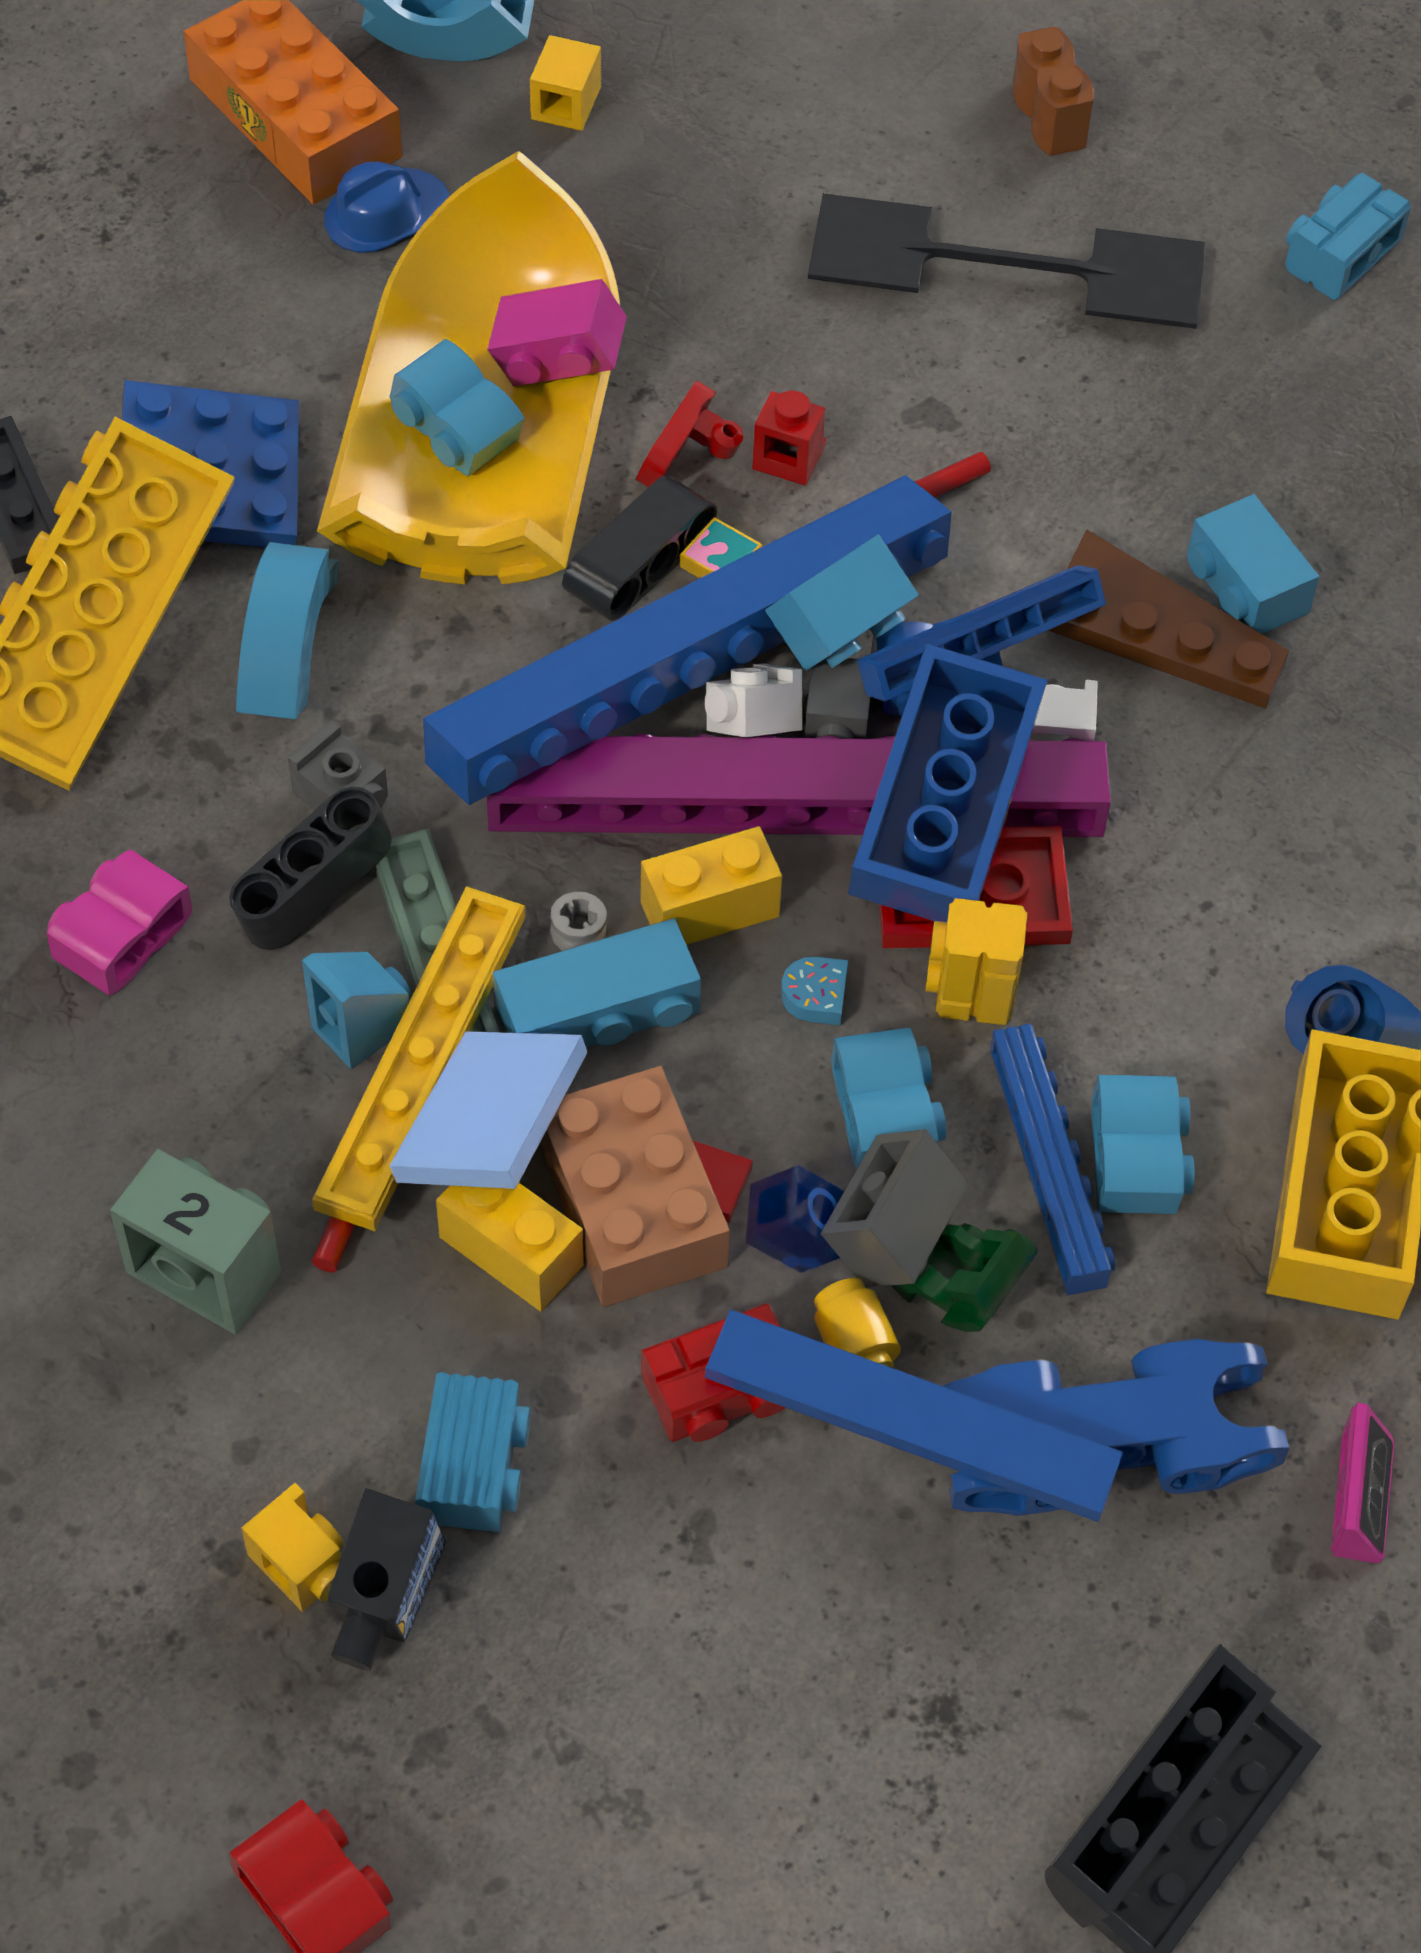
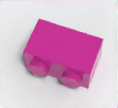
M603 279L502 296L487 350L512 386L615 370L627 316Z

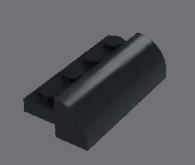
M1219 1644L1211 1651L1045 1871L1044 1876L1047 1886L1062 1908L1082 1928L1091 1924L1094 1925L1124 1953H1171L1322 1746L1270 1701L1276 1691L1222 1644Z

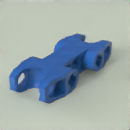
M1194 1339L1154 1345L1140 1351L1133 1357L1131 1362L1135 1379L1062 1388L1057 1365L1050 1361L1037 1360L997 1365L982 1373L943 1385V1387L1119 1450L1123 1454L1117 1470L1156 1465L1161 1489L1167 1493L1181 1494L1223 1488L1237 1480L1264 1473L1282 1465L1289 1450L1285 1430L1277 1429L1274 1426L1241 1427L1229 1422L1219 1413L1214 1403V1399L1218 1395L1249 1388L1254 1383L1262 1381L1264 1368L1268 1365L1264 1348L1250 1343H1227ZM960 1471L951 1475L949 1495L952 1509L967 1512H995L1016 1516L1061 1510L1058 1507Z

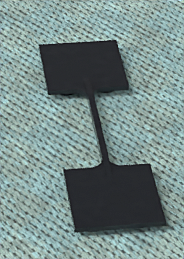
M825 193L822 195L808 279L918 293L922 267L927 260L935 257L1078 275L1088 284L1085 315L1192 329L1197 328L1206 242L1096 228L1092 257L1087 262L1075 259L931 242L928 238V229L932 207Z

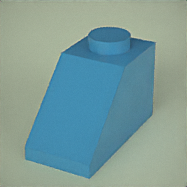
M368 952L311 953L302 960L311 1028L352 1070L390 1042L409 1004V999L412 997L411 990L405 979L396 969L391 966L384 969Z

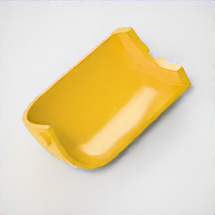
M520 151L515 152L478 174L449 196L425 221L397 261L379 303L317 532L333 543L377 565L383 566L388 558L399 563L421 568L420 578L465 585L467 575H498L501 584L529 581L565 569L570 553L611 370L512 386L487 349L502 296L603 279L619 305L620 299L609 257L587 216L569 194ZM444 339L453 342L461 348L476 364L484 378L502 389L516 404L525 418L518 440L470 476L464 475L454 467L444 465L433 452L429 436L421 433L414 426H406L398 419L392 409L389 397L394 375Z

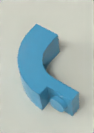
M355 0L365 7L361 27L381 42L399 51L421 58L462 62L484 59L500 54L528 39L534 0Z
M270 542L264 550L254 577L245 617L238 670L236 712L296 720L308 705L311 657L318 615L325 597L338 582L339 560L329 558V549Z

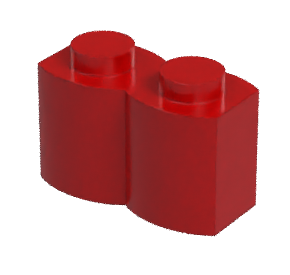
M302 1799L229 1852L232 1870L256 1904L275 1925L293 1953H360L391 1929L390 1913L386 1906L393 1902V1897L381 1877L371 1866L366 1865L359 1871L345 1856L342 1849L349 1845V1840L332 1814L325 1808L315 1814Z

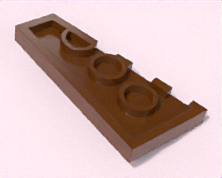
M1086 529L1067 569L1076 565L1098 569L1106 605L1051 628L1048 631L1256 706L1267 708L1286 665L1289 650Z

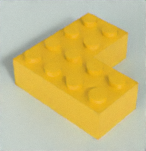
M1312 1029L1298 1071L1266 1294L1399 1320L1414 1285L1421 1230V1050Z

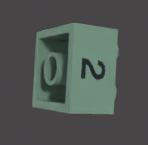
M157 1149L110 1209L126 1273L237 1335L282 1274L272 1215L268 1205L250 1190L237 1188L234 1191L214 1180L212 1174L202 1164L192 1158L181 1157L178 1160L166 1152Z

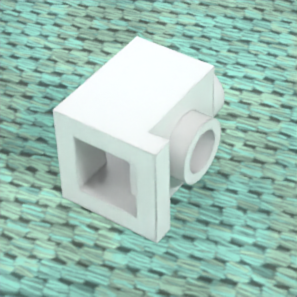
M764 663L753 664V668L732 669L731 679L706 682L705 710L707 713V731L740 737H753L802 730V669Z
M1085 680L1084 689L1064 688L1053 684L1046 685L1030 741H1061L1069 738L1094 741L1098 681Z

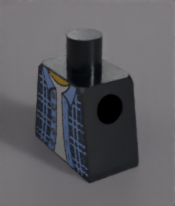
M365 1488L328 1595L327 1602L338 1620L343 1622L331 1653L334 1659L358 1669L371 1671L383 1637L399 1642H405L408 1638L446 1545V1540L433 1510ZM386 1588L380 1596L368 1598L375 1590Z

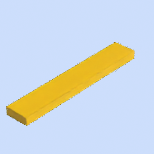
M466 886L312 1199L315 1211L376 1231L398 1185L389 1165L465 1031L471 1032L493 986V972L501 970L525 920V905Z

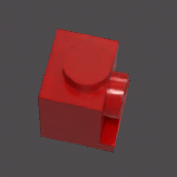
M789 390L781 394L771 391L754 424L752 469L807 486L826 446L827 437H824L826 408L810 403L809 398L799 391ZM778 441L798 447L797 458L775 452L774 449Z

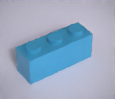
M675 918L493 972L494 1005L505 1033L581 1035L586 1047L595 1044L612 1045L624 1040L631 1033L658 1025L662 1027L675 1026L684 1022L691 1015L700 1013L701 978Z

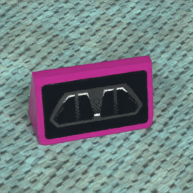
M1356 1403V1406L1352 1407L1342 1431L1330 1551H1333V1556L1377 1564L1383 1561L1385 1555L1394 1440L1371 1408L1363 1403Z

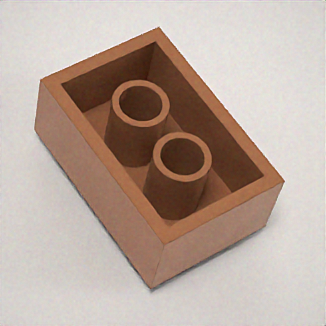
M662 1066L566 1094L539 1146L567 1218L583 1228V1259L602 1308L728 1268L730 1230Z

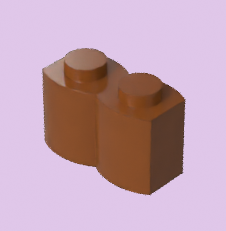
M1056 26L1019 33L1012 93L1016 104L1022 112L1031 118L1030 128L1033 139L1040 149L1049 156L1086 148L1094 100V88L1090 78L1084 70L1074 64L1075 51L1070 39Z

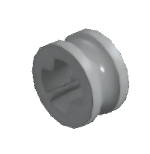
M571 892L558 898L551 907L550 935L554 944L565 951L604 939L606 937L607 910L604 903L596 896L587 892ZM574 915L588 917V923H583V929L569 927V921L571 923L574 922Z

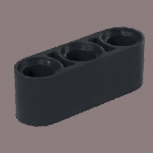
M670 475L661 476L572 558L563 575V589L608 620H618L680 563V554L714 517H717V506Z
M347 787L332 794L235 882L229 896L230 905L247 938L253 945L266 950H274L287 945L384 858L390 849L392 838L374 795L362 787ZM365 823L362 827L358 829L350 830L356 825ZM320 864L312 871L304 872L310 866ZM273 906L267 912L257 914L260 910L264 909L265 907Z

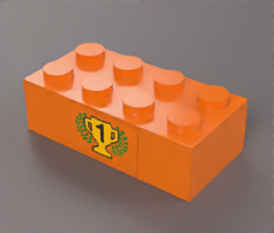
M242 0L183 31L190 80L312 205L337 193V187L344 174L354 166L364 162L375 161L390 164L402 157L399 108L289 0Z

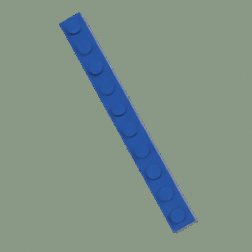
M904 475L424 717L425 764L468 805L492 793L502 791L513 782L544 766L555 763L563 756L594 740L605 737L615 729L644 714L655 711L665 703L692 689L703 686L715 677L740 664H745L765 651L785 642L765 610L877 534L880 535L907 577L927 567L936 565L939 561L948 557L952 511L907 475Z

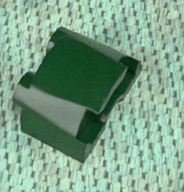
M966 1223L961 1225L947 1224L927 1259L924 1271L918 1276L915 1283L891 1286L909 1303L919 1294L946 1311L947 1313L940 1321L945 1326L964 1332H979L995 1314L1037 1255L1038 1250L1036 1245L1027 1236L1013 1229H1006L1005 1231L987 1229L984 1233L979 1228Z

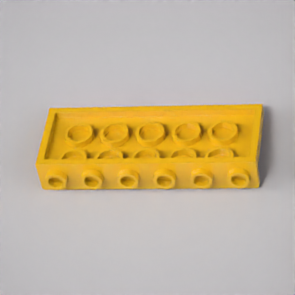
M114 417L106 434L99 431L93 434L81 460V463L88 466L78 484L69 480L63 488L54 508V513L59 515L60 518L51 534L44 531L38 534L26 559V563L33 567L23 585L15 581L10 585L0 604V615L5 617L0 625V757L68 791L71 790L233 487L235 479L234 476L117 417Z

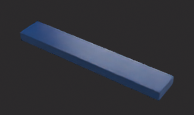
M731 1309L705 1369V1378L1096 1522L1100 1520L1123 1454L1119 1450Z

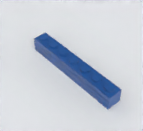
M1081 565L1073 566L858 659L857 663L867 696L887 701L910 691L926 643L981 660L1106 605L1098 569Z
M1030 1023L1020 1025L1019 1027L1013 1026L1006 1029L993 1030L990 1046L991 1057L1066 1294L1068 1296L1107 1288L1111 1271L1115 1270L1114 1255L1110 1246L1104 1247L1100 1236L1103 1235L1102 1218L1098 1210L1092 1211L1089 1199L1092 1198L1090 1181L1087 1175L1081 1176L1077 1165L1080 1164L1079 1147L1076 1140H1069L1066 1131L1069 1128L1068 1114L1064 1105L1058 1106L1055 1097L1058 1093L1057 1080L1053 1071L1047 1072L1044 1063L1047 1059L1044 1040L1042 1037L1036 1038L1033 1026Z

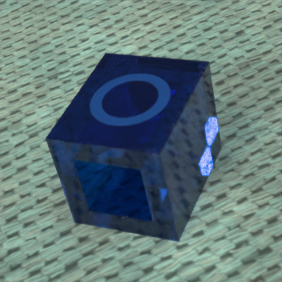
M800 1165L751 1183L745 1243L800 1273L840 1259L838 1254L821 1235V1232L841 1199L844 1190Z

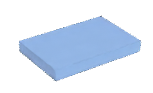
M465 1031L389 1165L396 1182L516 1189L588 1053L582 1036Z

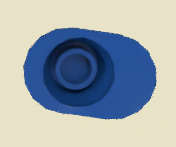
M379 161L364 162L354 166L344 174L337 187V195L332 198L325 211L324 226L330 239L342 249L357 253L376 252L392 246L402 239L415 235L450 194L445 184L433 174L419 169L392 166Z
M1345 964L1325 966L1307 975L1303 981L1296 980L1291 987L1292 995L1285 1009V1029L1291 1044L1302 1054H1304L1312 1029L1421 1050V1013L1419 1009L1404 995L1363 970Z

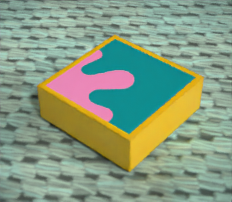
M714 517L680 554V568L698 578H702L761 548L762 544Z

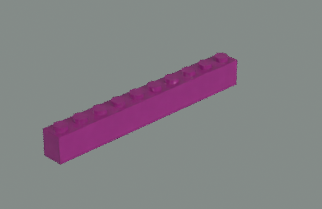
M637 734L631 737L605 736L563 756L555 763L544 766L513 782L502 791L488 795L486 797L488 831L734 834L760 826L763 834L863 835L895 737L840 739L835 736L778 738L771 735H761L754 738H725L706 734L694 737H655L650 734ZM1077 738L1061 741H1029L1003 827L1061 826L1062 837H1104L1111 804L1106 741H1084Z

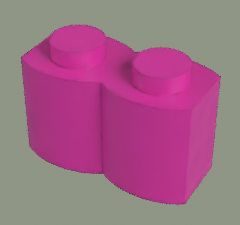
M131 849L122 853L114 860L105 861L94 873L90 882V890L81 894L72 902L67 901L61 904L51 916L46 933L51 957L107 995L111 996L117 993L136 976L150 955L166 945L184 926L193 912L189 887Z

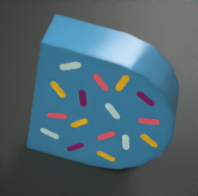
M804 957L794 961L785 970L781 981V999L786 1010L800 1020L840 1026L848 960Z

